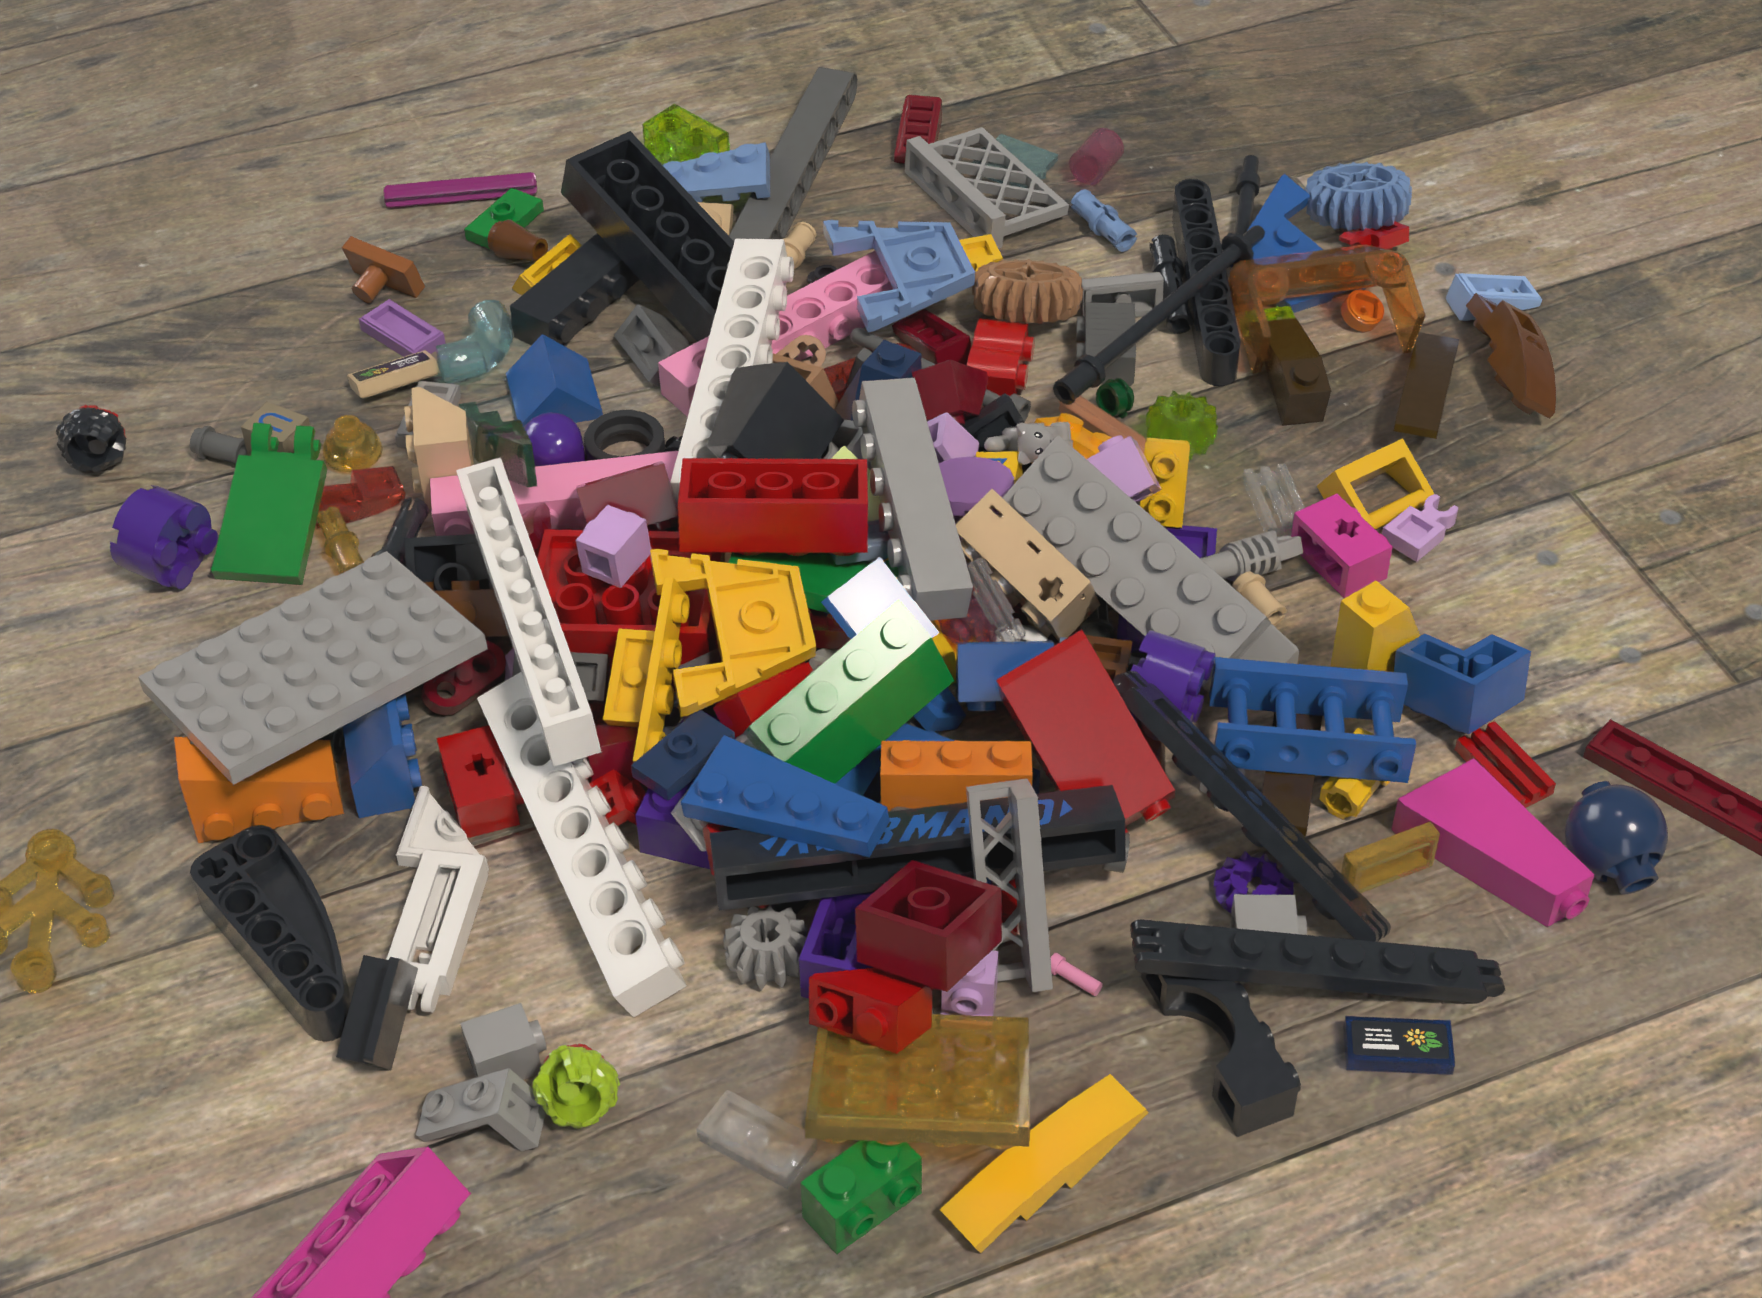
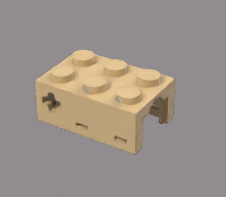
M993 489L956 524L966 564L981 578L988 573V579L996 586L994 590L1012 608L1020 603L1022 605L1020 609L1028 617L1026 619L1027 622L1041 631L1046 638L1050 634L1058 641L1060 637L1068 638L1100 606L1091 581ZM993 508L999 512L998 515L992 511Z

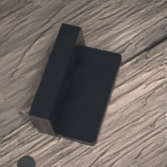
M363 955L338 1047L337 1058L392 1070L418 971L417 967L400 958L390 957L389 960Z

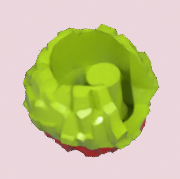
M585 1044L562 1045L553 1050L546 1057L543 1065L540 1067L541 1071L538 1072V1076L533 1080L535 1101L542 1106L548 1116H551L553 1123L560 1127L582 1128L599 1122V1117L601 1118L611 1107H614L618 1100L617 1092L620 1082L616 1069L604 1059L601 1053Z

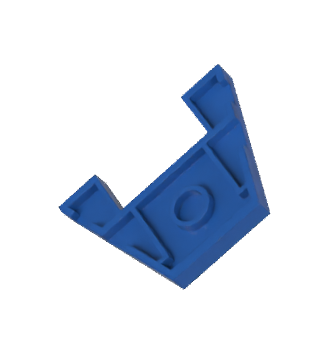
M1284 174L1280 177L1249 227L1250 229L1255 225H1259L1265 230L1264 238L1252 248L1254 252L1253 260L1247 266H1235L1232 264L1230 266L1232 269L1241 274L1246 281L1286 315L1330 302L1335 295L1347 291L1365 290L1369 284L1378 281L1385 284L1395 278L1398 268L1373 247L1343 267L1293 225L1288 219L1307 206L1311 195Z

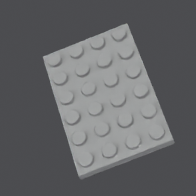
M386 551L380 555L368 558L364 563L338 576L327 579L324 583L299 596L285 600L281 605L257 617L245 620L241 625L214 639L202 642L198 647L172 660L160 663L156 668L138 676L143 692L234 785L488 648L484 633Z

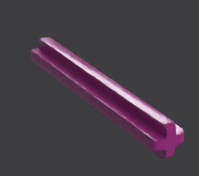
M526 172L386 185L383 194L386 207L397 208L496 199L504 195L510 188L529 195L537 194V180L535 173Z

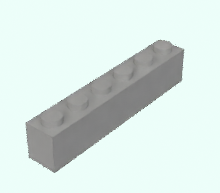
M915 378L862 381L859 400H854L852 404V416L854 426L856 428L861 427L863 432L861 436L862 458L870 461L872 467L870 470L871 493L873 496H879L881 503L879 504L878 512L880 528L882 531H888L889 533L888 559L890 566L898 568V581L929 620L967 617L973 585Z

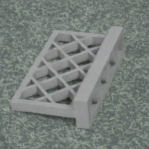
M983 127L930 144L920 136L907 140L905 173L973 237L991 234L998 249L1003 246V236L1068 215L1069 204ZM980 143L986 150L967 146ZM941 155L955 156V159H946ZM967 158L982 162L981 164L961 161V159ZM988 162L1002 164L1008 169L987 166ZM961 173L974 175L976 179L965 178ZM983 177L997 180H1003V183L999 184L988 181H982ZM1009 182L1026 184L1029 189L1011 186ZM982 193L998 195V198H987ZM1004 197L1025 200V203L1004 201ZM1032 201L1048 204L1049 206L1044 208L1030 204ZM1004 213L1014 214V215H1019V216H1018V217H1015V218H1012V219H1009V220H1006V219H1005V216H1006V215H1005Z

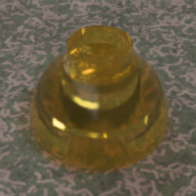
M344 415L335 420L334 426L325 436L322 447L323 459L334 470L358 472L375 464L382 455L383 447L379 436L373 428L361 422L356 416Z

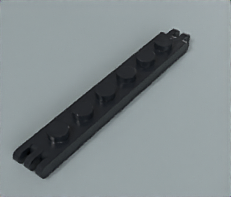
M1128 671L1114 677L1113 683L1127 708L1139 719L1137 723L1140 729L1151 739L1161 741L1173 753L1172 760L1175 765L1185 774L1195 776L1208 789L1206 794L1211 802L1219 809L1226 812L1229 811L1242 824L1241 829L1244 835L1256 846L1265 847L1278 860L1277 867L1280 872L1290 881L1296 884L1300 883L1314 897L1312 899L1313 904L1322 915L1330 920L1336 919L1355 940L1378 942L1390 933L1391 926L1389 921L1154 684L1148 683L1136 671Z
M1142 919L1135 920L1130 924V934L1133 939L1132 948L1135 954V969L1140 973L1467 1003H1480L1486 1000L1487 997H1497L1505 992V985L1500 977L1499 963L1495 960L1478 959L1477 953L1472 950Z

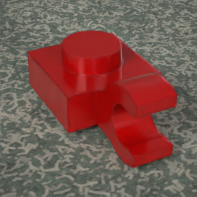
M1394 221L1393 225L1380 226L1379 229L1365 228L1363 231L1357 228L1352 229V232H1344L1339 236V241L1351 245L1348 253L1340 255L1339 260L1349 264L1371 247L1379 253H1388L1393 250V247L1409 242V226Z

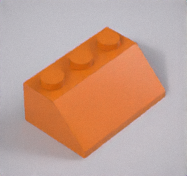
M881 741V804L887 807L888 812L897 806L914 809L967 802L966 787L1019 779H1028L1032 786L1031 741Z

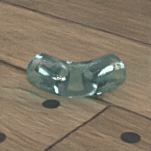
M484 300L477 303L468 314V322L472 333L458 341L435 346L439 369L444 383L457 384L480 377L490 372L504 360L513 344V327L506 306L500 301Z

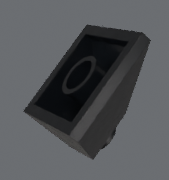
M475 534L404 538L406 568L422 582H433L434 590H452L451 581L479 580L480 589H493Z

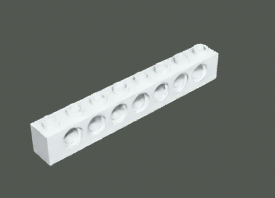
M735 239L670 482L677 508L682 459L718 458L707 448V444L732 373L736 367L773 363L771 345L772 341L778 340L780 335L779 312L786 310L787 282H792L794 277L793 257H787L784 239Z
M501 457L456 470L465 505L553 767L600 753L601 748L589 703Z
M522 672L479 696L477 700L614 998L633 1017H636L687 986L678 969L685 962L670 937L664 939L659 929L666 925L659 908L651 898L645 900L641 889L646 887L647 883L633 860L627 862L623 851L629 848L624 835L614 822L609 825L605 814L609 813L611 808L601 790L597 786L592 788L588 781V778L594 775L593 770L585 757L553 767ZM622 906V908L614 914V912ZM641 945L635 953L631 954L637 946Z

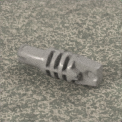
M1273 530L1227 543L1221 548L1219 553L1200 559L1223 579L1227 578L1230 581H1235L1245 572L1251 571L1254 574L1263 575L1282 569L1281 561L1303 554L1300 536L1277 537L1276 531Z

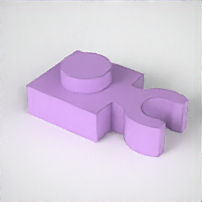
M1436 494L1431 495L1425 500L1424 508L1421 512L1409 506L1383 527L1382 535L1387 538L1394 549L1417 562L1444 540L1446 529L1451 528L1456 522L1458 507L1454 505L1447 511H1438L1440 496Z

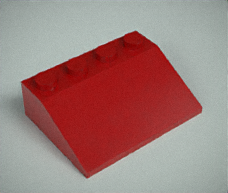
M545 529L537 561L569 650L575 653L608 654L611 657V670L618 629L655 631L661 595H657L651 557L649 555L620 588L582 572L576 539L584 530ZM648 531L651 550L663 549L668 550L669 556L691 558L692 552H679V532ZM716 552L709 555L710 561L725 562V552ZM707 589L685 591L689 598V615L686 623H681L678 638L682 645L680 665L717 649L718 641Z

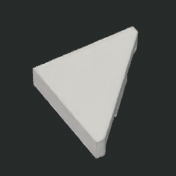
M420 786L396 854L398 865L418 868L424 849L480 855L469 842L467 834L460 828L448 811L443 810L433 798L427 786ZM485 857V863H486V868H487V873H488L489 868H488L487 859H486V857Z

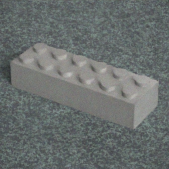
M1059 435L1055 437L1002 497L1091 581L1094 591L1144 636L1152 630L1205 647L1207 651L1216 653V657L1240 659L1271 624L1270 620ZM1213 668L1208 680H1203L1201 686L1208 692H1210Z

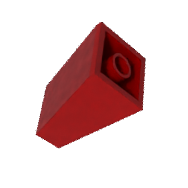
M1083 630L1078 631L996 680L1002 702L1025 740L1031 741L1032 751L1056 791L1113 785L1125 817V833H1129L1126 826L1143 817L1145 822L1148 823L1171 809L1168 801L1175 798V789Z

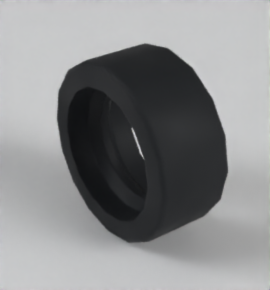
M630 409L617 410L601 415L589 424L584 433L586 461L626 457L607 454L603 451L610 445L625 441L639 442L648 446L641 452L626 456L662 453L666 449L664 428L656 418L641 411Z

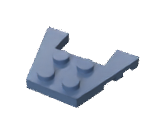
M839 220L823 221V234L833 256L875 249L893 290L857 296V310L868 333L874 332L975 285V271L950 222L898 221V228L876 227L874 221H859L858 227H839Z

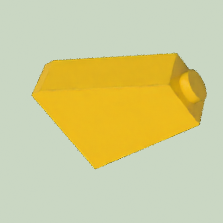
M1376 580L1341 600L1330 667L1394 672L1396 650L1420 636L1410 608Z

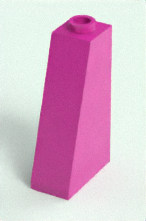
M1474 758L1398 798L1392 825V831L1398 837L1544 926L1549 927L1565 917L1572 919L1587 907L1589 903L1588 895L1594 874Z

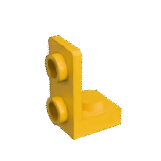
M1147 438L1145 440L1144 456L1162 490L1141 500L1139 506L1162 526L1182 528L1190 443L1183 440Z

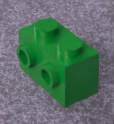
M886 1121L800 1182L803 1219L836 1255L922 1193V1157Z

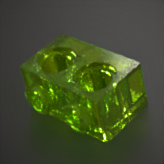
M672 104L642 124L644 146L662 165L671 161L683 162L696 159L710 152L721 153L730 151L729 133L676 104Z

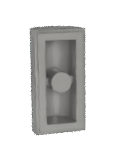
M1160 272L1082 279L1083 297L1082 301H1080V316H1085L1086 302L1135 303V317H1143L1163 301V277Z

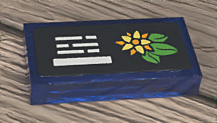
M1345 1016L1343 1030L1346 1070L1453 1075L1455 1056L1451 1020Z

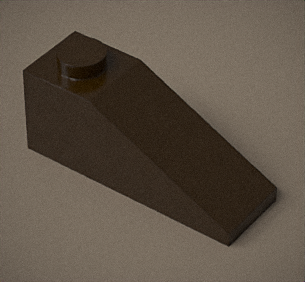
M1297 318L1256 322L1255 330L1282 426L1323 422L1331 388L1322 357Z

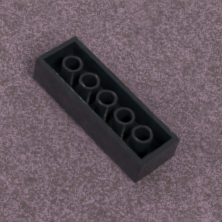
M631 131L566 159L561 194L697 342L708 337L711 332L734 241Z

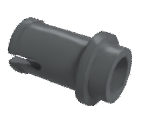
M211 426L196 428L192 433L190 450L196 453L200 459L204 460L212 457L236 465L238 455H248L244 438H236L215 432V429Z

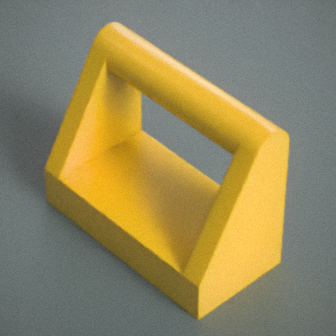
M1403 438L1333 471L1317 485L1324 499L1338 494L1351 507L1357 509L1362 518L1375 530L1391 522L1409 506L1415 509L1423 507L1425 500L1429 496L1434 495L1431 486ZM1386 472L1410 493L1368 514L1353 487Z

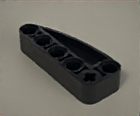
M256 825L242 830L201 854L191 865L190 874L200 905L206 915L309 1036L322 1042L341 1038L350 1006V993L343 962L326 908L311 878L292 850L274 829L264 825Z

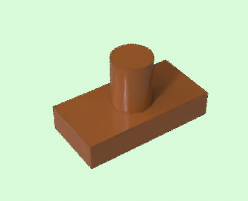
M352 236L341 247L354 273L361 275L351 289L359 299L366 303H371L385 285L414 298H417L425 288L420 274L411 260Z

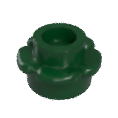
M1108 379L1097 389V406L1111 416H1119L1123 419L1128 415L1127 411L1132 410L1134 393L1132 388L1123 379Z

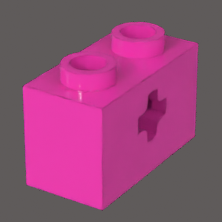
M1338 494L1294 513L1291 537H1301L1303 554L1300 555L1343 598L1350 596L1375 580L1380 582L1387 579L1393 546L1384 535L1378 533L1362 518L1357 509L1351 507Z

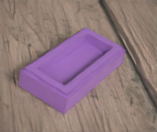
M390 299L359 318L360 328L363 332L403 357L424 350L432 354L446 344L443 332Z

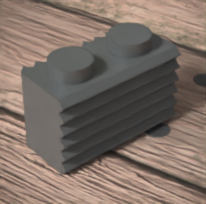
M1086 302L1085 316H1077L1076 341H1084V343H1077L1076 361L1082 355L1096 356L1135 324V303ZM1136 344L1105 369L1106 377L1102 384L1108 379L1115 380L1116 378L1123 379L1129 386L1134 384Z

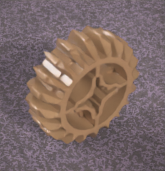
M1014 259L1013 261L1000 260L998 263L990 262L979 267L978 271L975 272V285L972 286L974 305H976L978 311L988 317L995 316L998 320H1010L1011 323L1024 322L1027 324L1030 322L1042 324L1043 322L1055 323L1058 320L1065 321L1077 315L1080 309V301H1082L1083 297L1082 278L1079 276V273L1067 266H1059L1057 263H1046L1043 260Z

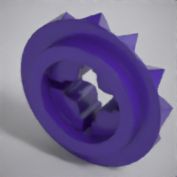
M1246 851L1238 859L1227 857L1223 867L1216 870L1213 885L1215 897L1220 905L1229 913L1232 911L1234 894L1248 895L1247 883L1253 877H1260L1261 885L1259 884L1251 895L1294 894V882L1287 879L1280 872L1277 863L1271 862L1266 852L1260 858L1251 857Z

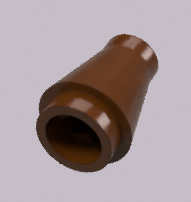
M512 220L496 222L488 234V246L499 258L537 261L548 251V243L545 239L536 236Z

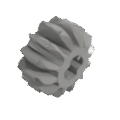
M770 904L766 910H758L755 906L750 907L748 916L734 914L731 928L725 929L723 937L724 949L726 950L725 960L729 971H736L737 977L742 984L756 979V984L761 991L767 982L775 981L783 988L786 976L800 978L799 957L808 936V929L804 920H796L792 907L777 912L774 904Z

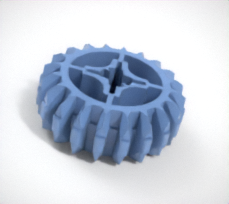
M1352 162L1351 164L1339 163L1335 167L1326 166L1323 170H1318L1311 177L1307 178L1305 191L1311 195L1306 206V214L1310 216L1311 220L1319 222L1320 225L1332 226L1335 230L1344 228L1350 231L1360 228L1364 231L1365 228L1379 229L1380 226H1391L1394 224V221L1399 222L1403 220L1404 216L1409 214V206L1412 199L1410 178L1405 175V172L1396 170L1393 166L1385 167L1382 163Z

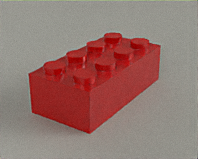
M683 458L678 497L679 552H692L702 555H712L716 552H739L746 556H755L763 552L786 553L792 556H803L808 553H833L838 556L867 553V459Z

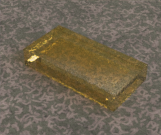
M1430 821L1344 854L1341 874L1360 893L1429 868L1434 863L1440 833Z

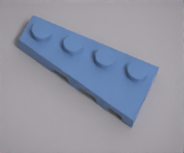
M766 142L756 145L744 144L734 150L721 153L710 152L696 159L683 162L671 161L663 165L697 202H703L706 196L722 195L723 201L739 200L740 193L755 192L757 198L770 197V154Z

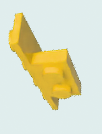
M664 577L655 631L618 629L603 720L607 725L639 727L633 762H636L666 736L665 732H663L665 716L672 712L674 706V689L671 686L673 668L677 669L682 658V645L680 640H678L681 623H686L689 615L688 595H686L674 577Z

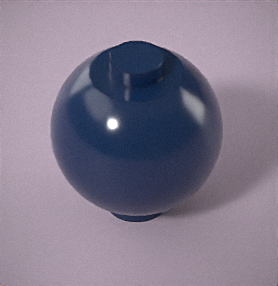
M1602 781L1585 788L1581 793L1583 797L1572 807L1566 821L1565 840L1568 850L1594 874V879L1607 882V876L1614 878L1621 894L1635 893L1653 885L1659 879L1654 867L1662 859L1668 842L1667 823L1660 807L1646 793L1627 785H1611L1609 781Z

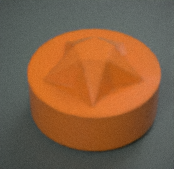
M1359 289L1351 292L1342 303L1341 315L1351 328L1361 332H1368L1373 330L1382 320L1384 307L1375 294Z

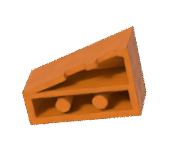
M174 737L178 780L198 843L226 839L246 828L256 825H264L275 829L277 827L311 820H321L326 817L344 814L338 771L330 740H316L233 785L194 744L190 743L188 737Z

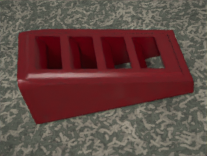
M907 95L905 97L894 153V162L905 164L908 139L920 136L928 144L938 141L942 124V99L940 97Z
M923 309L892 325L893 332L911 350L922 353V358L934 364L953 360L967 365L971 349L970 336L928 310Z

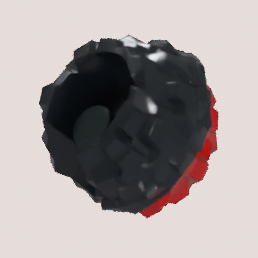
M84 405L63 417L62 422L57 425L56 429L58 436L57 446L61 451V456L66 459L70 467L75 470L84 472L94 471L97 473L122 461L123 451L126 450L127 438L125 436V428L118 420L119 415L110 410L98 408L96 405Z

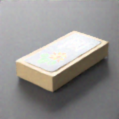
M424 350L348 374L347 377L351 389L360 398L364 399L436 376L440 371L436 359Z

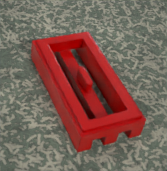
M1495 721L1487 724L1486 731L1484 732L1478 728L1472 732L1471 738L1468 739L1464 735L1456 740L1454 750L1466 762L1474 758L1525 808L1553 795L1556 783ZM1481 748L1492 759V761L1497 765V767H1495L1478 749ZM1511 779L1525 795H1522L1508 780Z

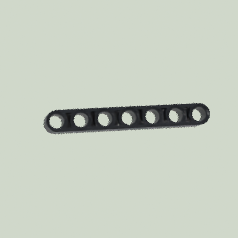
M1185 179L1178 182L1174 192L1172 224L1178 257L1184 267L1183 283L1222 252L1210 188L1205 182L1198 179ZM1225 270L1188 300L1189 310L1193 319V326L1191 325L1200 376L1207 384L1213 386H1227L1237 379L1241 344L1227 271Z

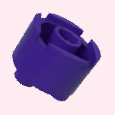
M151 485L153 489L150 490L140 488L126 499L115 517L112 528L119 530L117 544L110 541L112 559L118 566L163 586L184 589L190 584L193 572L199 567L204 556L211 553L217 544L218 533L212 529L210 514L202 504L162 487Z
M1150 630L1139 648V651L1148 653L1146 659L1141 658L1138 665L1133 664L1131 671L1138 672L1148 683L1154 684L1191 722L1196 723L1204 701V696L1198 693L1203 680L1207 681L1211 674L1216 653L1207 651L1205 647ZM1130 711L1131 715L1137 723L1139 719Z

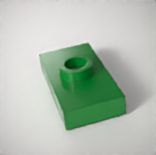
M510 188L464 228L466 240L490 249L488 246V234L496 222L512 220L525 228L544 211L543 200Z

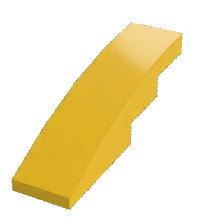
M1109 1074L1068 1101L1024 1134L980 1171L939 1210L982 1253L1020 1215L1027 1221L1065 1183L1072 1189L1149 1112Z

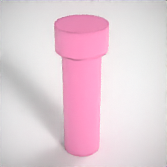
M1054 953L1051 956V972L1053 975L1058 974L1091 995H1098L1103 983L1066 962V958L1060 954Z

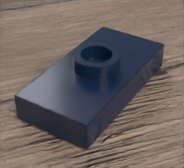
M699 710L690 715L631 765L632 777L669 801L698 776L723 735L735 739V732L702 710Z

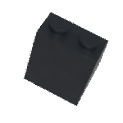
M788 362L736 367L731 375L707 448L718 458L820 459L844 422V419Z

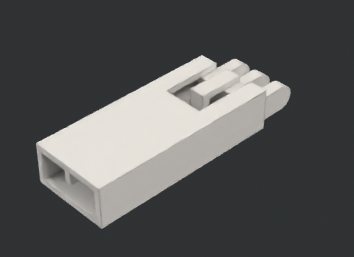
M424 849L386 960H389L390 957L400 958L418 968L407 1010L415 1008L419 994H423L421 1010L432 1013L436 1008L439 995L450 996L488 878L484 856ZM416 949L433 951L432 954L420 952V963L412 962Z

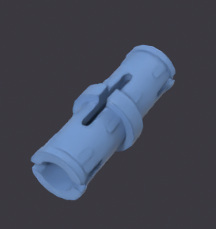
M1086 189L1074 195L1071 200V204H1073L1071 209L1089 223V228L1092 232L1108 239L1121 252L1129 250L1135 244L1137 232L1119 218L1118 212L1112 206L1104 205Z

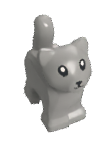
M1055 422L1050 426H1044V423H1019L1017 427L1005 428L1001 436L989 437L985 441L984 447L988 452L1018 451V463L1025 465L1034 462L1057 435L1073 447L1070 423Z

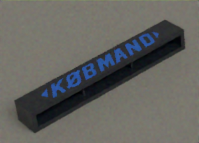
M1113 785L1036 794L1038 796L1043 871L1126 861L1125 817ZM1008 797L981 800V818L996 828L1009 812ZM967 802L889 811L890 822L870 857L742 829L710 833L718 909L720 911L875 892L911 860L974 879ZM1010 827L1004 835L1012 840ZM982 829L984 842L990 834ZM998 841L986 855L985 866L1000 876L1012 862L1013 851Z

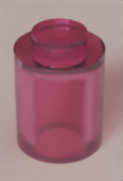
M1107 128L1094 130L1069 160V167L1073 176L1078 181L1087 185L1098 184L1123 156L1124 145L1121 138L1114 131Z

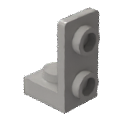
M506 1068L430 1091L426 1095L422 1106L416 1136L422 1141L427 1142L489 1124L520 1151H525L538 1147L546 1112L535 1101L533 1088L510 1068Z

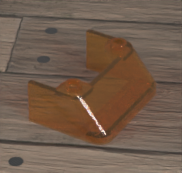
M1358 245L1243 260L1232 267L1228 278L1234 311L1252 374L1261 372L1272 337L1263 308L1264 305L1276 304L1286 298L1377 286L1382 287L1403 354L1411 353L1426 317L1407 259L1397 251L1372 245Z

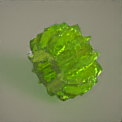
M1172 390L1170 397L1157 396L1156 403L1149 406V412L1146 414V436L1148 438L1188 441L1190 443V460L1194 453L1206 454L1208 447L1213 445L1215 438H1217L1216 407L1207 404L1206 396L1195 398L1192 396L1191 391L1186 395H1179Z

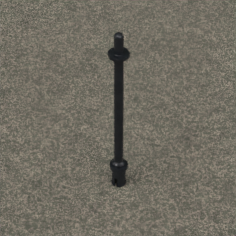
M1255 225L1243 235L1240 233H1228L1222 239V252L1096 356L1093 357L1086 354L1077 359L1074 363V368L1061 379H1058L1053 385V392L1056 398L1063 404L1070 405L1089 388L1098 387L1105 380L1106 368L1232 264L1235 266H1247L1253 260L1254 252L1252 248L1265 236L1263 227Z

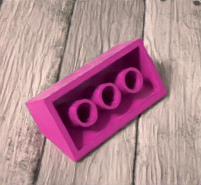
M428 1146L380 1153L252 1298H390L388 1291L400 1277L407 1276L422 1263L426 1256L424 1248L435 1235L443 1234L456 1223L461 1215V1211L458 1208L471 1193Z

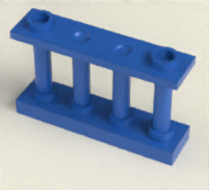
M1215 657L1209 692V705L1228 708V723H1217L1214 745L1237 769L1408 783L1416 748V739L1394 737L1392 723L1400 722L1408 687L1407 674ZM1247 709L1276 712L1277 727L1248 725ZM1296 714L1324 716L1325 731L1297 729ZM1344 718L1372 720L1374 735L1345 733Z

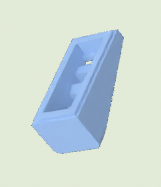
M1459 273L1455 274L1446 295L1447 303L1460 321L1476 320L1466 307V304L1475 293L1497 305L1504 300L1520 310L1540 307L1542 302L1540 295L1525 276Z

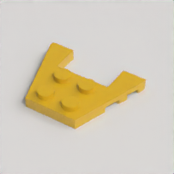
M650 550L657 595L662 593L664 577H674L684 592L707 589L722 661L721 663L673 670L681 717L689 716L816 656V643L798 566L738 559L737 564L710 561L709 555L692 553L691 558L669 556L668 550Z

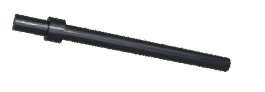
M1248 155L1244 158L1242 173L1237 178L1236 192L1239 195L1235 233H1240L1241 235L1247 232L1252 224L1254 198L1258 195L1261 180L1257 174L1259 159L1254 155ZM1230 267L1229 286L1235 316H1238L1242 309L1245 279Z

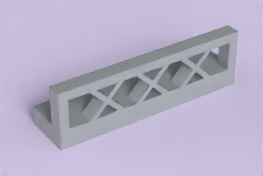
M1028 779L966 787L974 879L987 883V877L994 882L992 885L1000 887L1001 890L1004 889L1017 899V908L1002 923V941L1008 937L1021 946L1022 962L998 965L997 982L1026 977L1032 992L1053 989L1038 796ZM1008 797L1009 812L996 828L981 818V800ZM1010 827L1012 840L1004 835ZM982 829L990 834L984 842ZM998 841L1013 851L1012 862L1000 876L985 866L986 855ZM1014 875L1016 888L1008 883ZM1018 923H1019V934L1016 933L1015 931H1013L1014 927H1015ZM1000 942L992 951H995L996 948H997L1002 942Z

